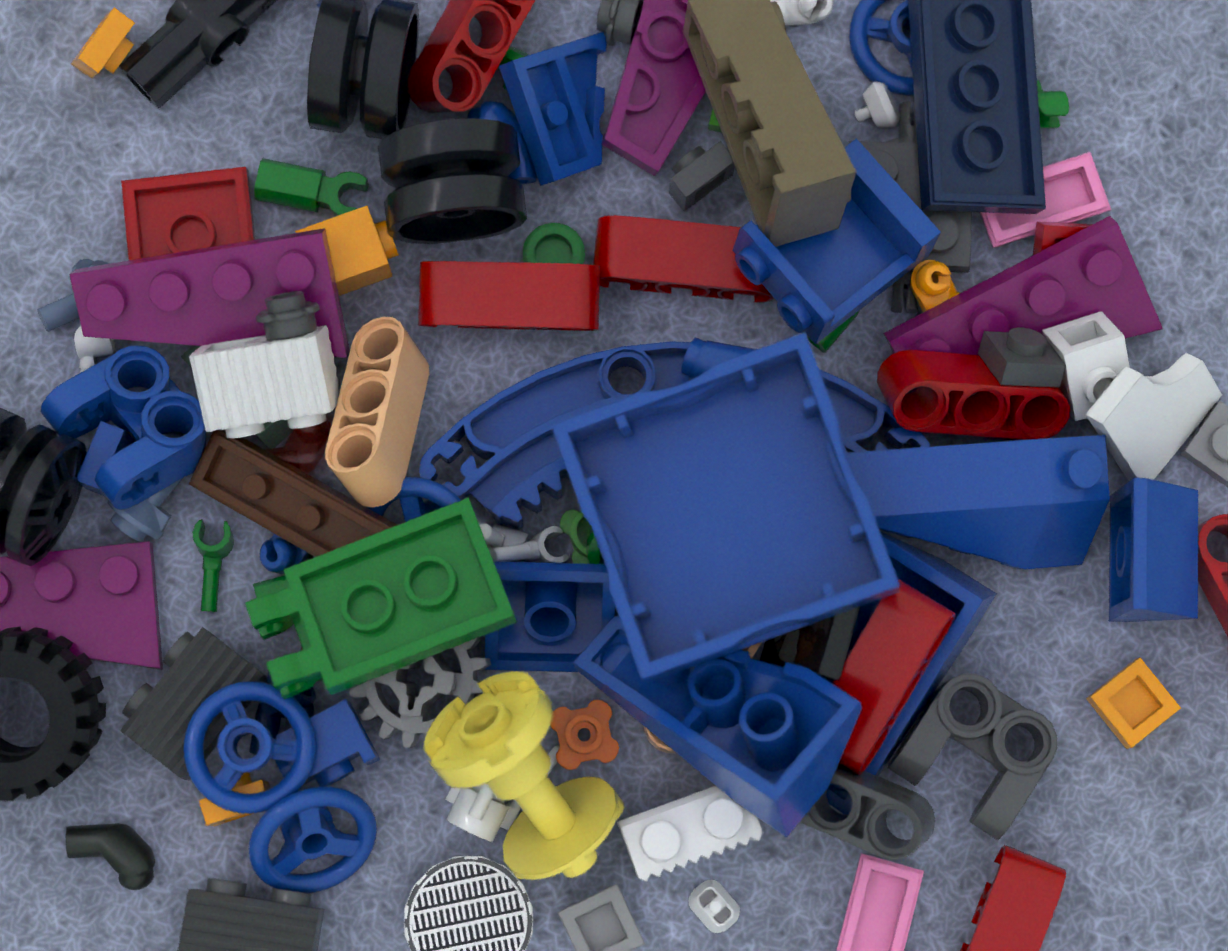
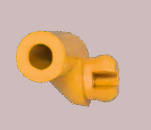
M925 260L913 269L910 278V288L923 312L961 293L957 292L950 277L952 275L950 269L942 262Z

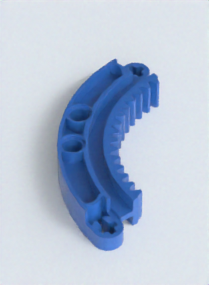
M670 341L617 347L583 355L531 375L497 393L460 419L425 452L420 461V478L435 481L438 477L437 470L434 467L435 462L440 458L449 464L453 462L464 451L463 446L455 443L454 440L459 442L466 434L468 445L472 451L488 461L477 469L475 458L471 455L459 469L464 481L457 487L449 481L444 483L443 486L451 490L461 500L471 495L500 525L506 524L520 530L523 527V519L519 511L522 506L538 514L542 511L540 492L544 491L558 500L562 497L561 479L567 478L571 482L551 425L640 392L664 390L692 380V377L681 373L683 359L691 342ZM632 367L642 374L645 383L635 393L622 394L611 386L609 382L610 375L618 368ZM820 370L839 422V432L847 452L867 451L863 446L872 440L881 424L886 428L889 425L894 427L885 434L884 438L898 449L904 447L906 443L913 446V448L931 447L929 441L921 432H914L900 426L886 404L853 384ZM878 441L873 451L888 449Z

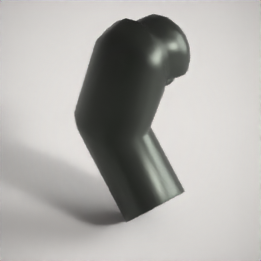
M115 823L67 827L66 851L68 858L104 857L111 867L119 873V883L124 888L130 890L143 889L152 882L154 878L153 866L156 863L153 850L130 826Z

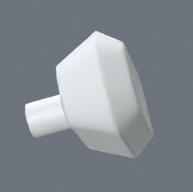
M874 81L863 93L867 106L855 111V116L859 123L872 117L878 128L896 127L900 120V114L892 94L886 84Z
M716 880L702 882L689 896L688 903L690 909L708 930L713 933H722L728 930L739 918V905Z

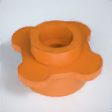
M593 700L585 708L570 710L562 706L552 712L553 717L550 727L557 732L560 748L556 753V760L561 767L567 770H575L581 762L598 759L602 763H609L616 758L619 752V744L611 737L608 721L612 717V709L606 702ZM588 729L591 734L590 738L587 741H581L578 738L579 730Z

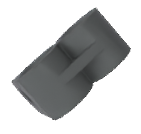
M961 674L942 683L933 693L892 757L888 769L916 786L929 770L949 738L962 744L989 762L998 771L973 811L969 821L994 839L999 840L1011 826L1053 760L1057 751V734L1052 723L1043 714L1028 710L999 691L988 678L978 674ZM957 690L970 692L978 699L980 715L973 725L961 724L952 716L950 700ZM1012 726H1021L1027 729L1034 739V751L1027 761L1016 760L1007 752L1005 737L1007 731Z

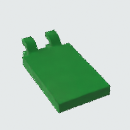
M469 497L286 568L283 571L289 588L245 602L252 625L255 630H259L263 640L276 636L293 625L295 626L303 650L266 662L273 685L277 690L280 689L284 699L306 691L320 679H323L329 694L334 695L517 623Z

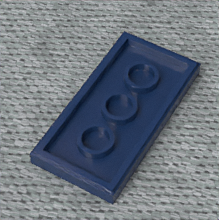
M908 0L921 210L1037 214L1045 210L1046 202L1031 0Z

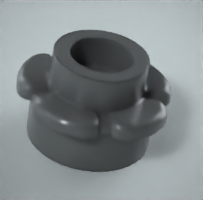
M643 0L601 1L596 28L597 31L606 32L607 44L614 46L615 41L631 44Z
M292 291L267 297L265 299L267 309L256 315V322L263 323L267 340H283L316 331L317 323L314 312L319 311L320 307L316 302L305 301L303 291Z

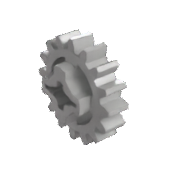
M479 637L451 648L459 660L462 672L453 671L442 657L441 652L423 659L425 660L424 670L434 674L433 686L422 687L419 695L416 694L417 685L407 681V672L409 669L420 668L422 660L364 682V684L351 689V697H367L370 703L361 713V719L363 721H370L380 717L383 723L380 727L379 737L389 739L399 729L403 731V747H415L420 733H424L426 736L431 724L435 720L427 721L428 715L431 714L433 703L447 694L459 696L466 705L474 698L475 693H483L477 683L481 682L477 680V671L490 666V658H474L471 652L478 645L481 638ZM381 684L389 685L399 699L398 713L386 701L382 693Z

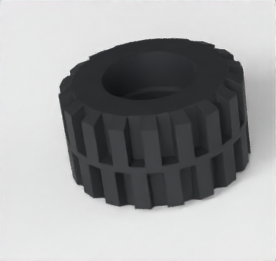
M20 626L6 628L0 632V677L20 679L33 686L45 700L50 717L47 737L38 746L20 747L0 737V801H14L21 794H25L27 799L43 794L50 787L55 788L90 756L89 751L98 743L103 731L98 728V724L106 717V703L98 702L97 694L104 687L100 676L91 679L86 669L93 664L85 653L76 657L69 650L73 642L61 635L55 640L48 638V630L34 627L28 631H21Z

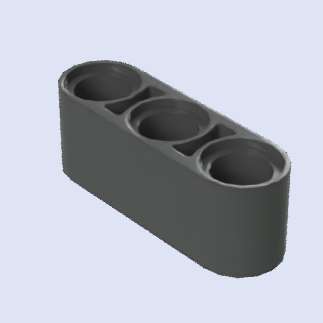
M840 763L830 784L841 785L849 792L853 803L850 814L838 813L832 809L827 800L826 790L800 821L805 825L890 860L903 859L915 852L928 841L935 827L933 808L927 799L920 794L866 771L858 775ZM889 810H899L908 815L914 829L912 839H899L890 832L886 822Z

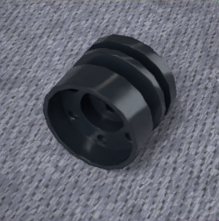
M0 408V554L7 552L8 558L28 566H33L41 561L54 547L71 518L82 489V485L78 482L77 477L87 451L85 443L65 434L57 436L56 431L41 424L27 430L24 418Z

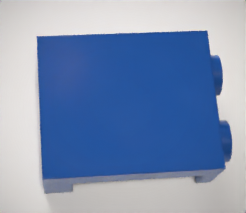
M857 138L844 147L856 170V175L851 188V201L846 204L839 229L775 247L759 229L758 225L749 221L739 229L732 250L736 254L735 261L743 275L755 285L762 284L776 299L777 309L786 324L798 333L804 331L815 345L926 259L941 234V231Z

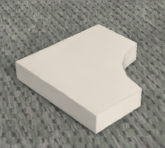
M1185 353L1170 368L1154 376H1144L1125 366L1088 410L1086 416L1098 435H1105L1107 449L1129 481L1133 478H1149L1154 480L1221 398L1222 393L1204 362Z

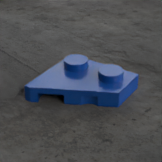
M604 31L521 57L499 66L540 186L602 165L603 135L600 131L599 123L604 112L605 88L596 86L597 55L606 52L607 47Z

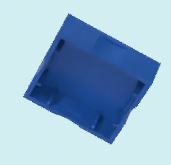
M805 332L716 364L705 373L681 385L664 390L640 392L551 425L581 511L592 527L609 576V589L641 679L647 683L899 593L900 584L867 496L857 481L839 432V422Z

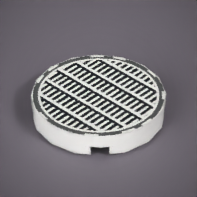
M455 856L432 866L414 884L404 908V935L411 951H526L533 934V906L523 883L506 866L482 856Z

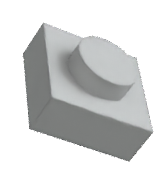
M1219 401L1199 426L1181 452V455L1228 488V406Z
M617 884L558 912L575 951H631L645 944Z

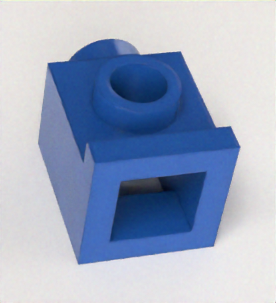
M347 699L310 717L315 733L316 753L312 770L304 783L305 785L316 780L319 787H327L355 772L350 761L359 756L367 765L380 760L355 709ZM292 727L276 735L277 739L296 741ZM275 760L284 778L291 769L293 762Z

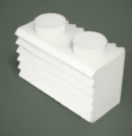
M326 325L318 326L314 332L290 339L267 340L266 335L206 344L200 346L189 355L205 431L207 432L225 429L227 438L247 437L264 431V423L278 420H287L289 428L292 429L315 426L327 420L326 413L332 412L337 405L340 393L339 379L336 375L334 354L331 351L329 330Z
M717 786L617 822L636 877L645 882L648 881L650 874L660 877L663 870L672 873L675 865L685 868L687 861L697 864L700 857L710 859L712 852L722 855L725 848L734 850L737 844L746 846L749 839L754 842L759 841L763 833L758 817L732 800Z

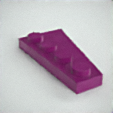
M643 0L602 141L603 146L653 176H656L706 92L683 32L688 0Z
M1108 216L883 334L893 354L902 350H923L978 355L984 331L1009 332L1013 328L1022 327L1042 334L1043 329L1100 311L1124 334L1125 339L1161 330L1163 327L1118 223ZM916 387V388L911 389V390L914 392V391H916L919 387Z
M325 228L75 269L69 274L83 337L202 346L265 335L263 323L256 322V315L267 309L265 299L281 293L303 291L305 301L319 304L320 310L314 312L317 327L327 326L331 341V351L334 357L347 358L350 353Z
M145 541L50 551L41 561L33 566L22 564L8 558V556L0 557V632L6 628L20 626L21 631H28L34 627L48 630V638L55 640L62 635L72 641L73 644L69 650L76 657L85 653L90 660L163 670L153 543Z

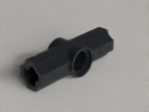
M176 0L166 15V23L120 64L119 67L142 95L159 109L207 64L211 67L221 64L224 60L220 55L234 42L240 46L247 38L249 26L277 0Z

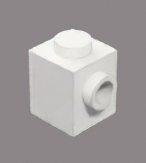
M1102 311L1042 330V334L1046 337L1049 344L1066 364L1059 388L1069 403L1070 415L1075 421L1088 419L1086 416L1088 410L1125 366L1130 368L1125 336Z

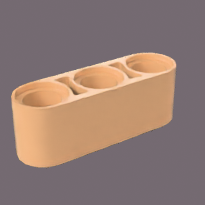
M393 317L373 319L363 325L356 333L352 341L325 450V460L329 468L355 501L364 507L374 508L385 505L393 500L401 491L409 466L429 378V364L401 322Z

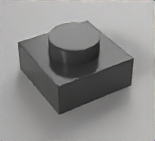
M720 141L708 151H705L702 146H698L685 154L672 167L675 175L670 179L669 194L683 212L733 176L735 165L725 145Z
M1022 327L1013 328L1009 332L984 331L978 355L1000 385L1060 387L1066 364L1044 335L1035 330Z

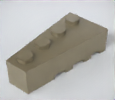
M688 0L683 32L759 229L775 247L839 229L846 204L851 201V188L856 170L786 33L785 22L779 5L775 1L770 2V0Z

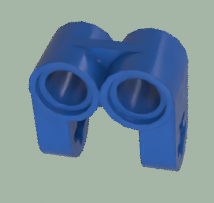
M128 346L118 350L112 356L57 386L47 395L41 406L43 417L56 431L58 436L65 434L76 439L97 428L100 421L106 423L111 420L119 428L129 431L137 440L111 456L96 473L95 482L116 509L122 510L135 506L183 477L193 474L206 448V431L199 400L193 395L179 390L169 377V366L165 358L155 349L146 346ZM132 387H144L148 390L142 392H132L127 389H130ZM168 432H180L185 434L184 436H181L179 438H169L163 436V434Z

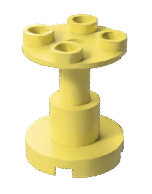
M517 671L505 672L488 677L477 683L483 692L481 695L473 698L466 705L458 696L435 718L424 740V751L431 759L429 763L448 786L470 788L486 783L497 798L501 800H516L523 811L510 826L503 842L504 862L516 878L528 880L544 879L561 872L568 878L577 877L589 870L597 859L595 849L605 840L616 820L623 813L624 803L605 780L597 777L576 778L555 787L547 776L551 766L550 756L540 744L550 727L553 717L550 699L527 673Z

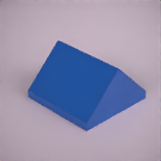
M1133 478L1110 495L1109 622L1198 619V490L1149 478Z
M494 561L517 623L485 635V658H490L491 665L485 668V670L578 672L573 662L615 616V603L609 589V576L605 564Z

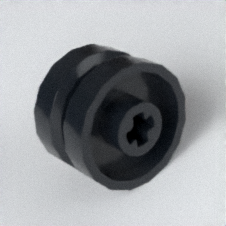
M322 0L315 25L309 61L307 116L310 129L343 133L354 120L359 99L360 122L367 137L382 139L397 130L405 128L411 98L408 92V77L416 62L418 50V3L401 0H382L375 8L368 32V11L364 0Z
M446 119L421 123L397 130L382 138L378 145L381 178L388 185L397 188L384 201L387 233L393 239L418 244H440L483 239L507 233L522 226L526 221L527 212L524 188L518 180L508 177L521 163L517 132L512 125L488 119Z

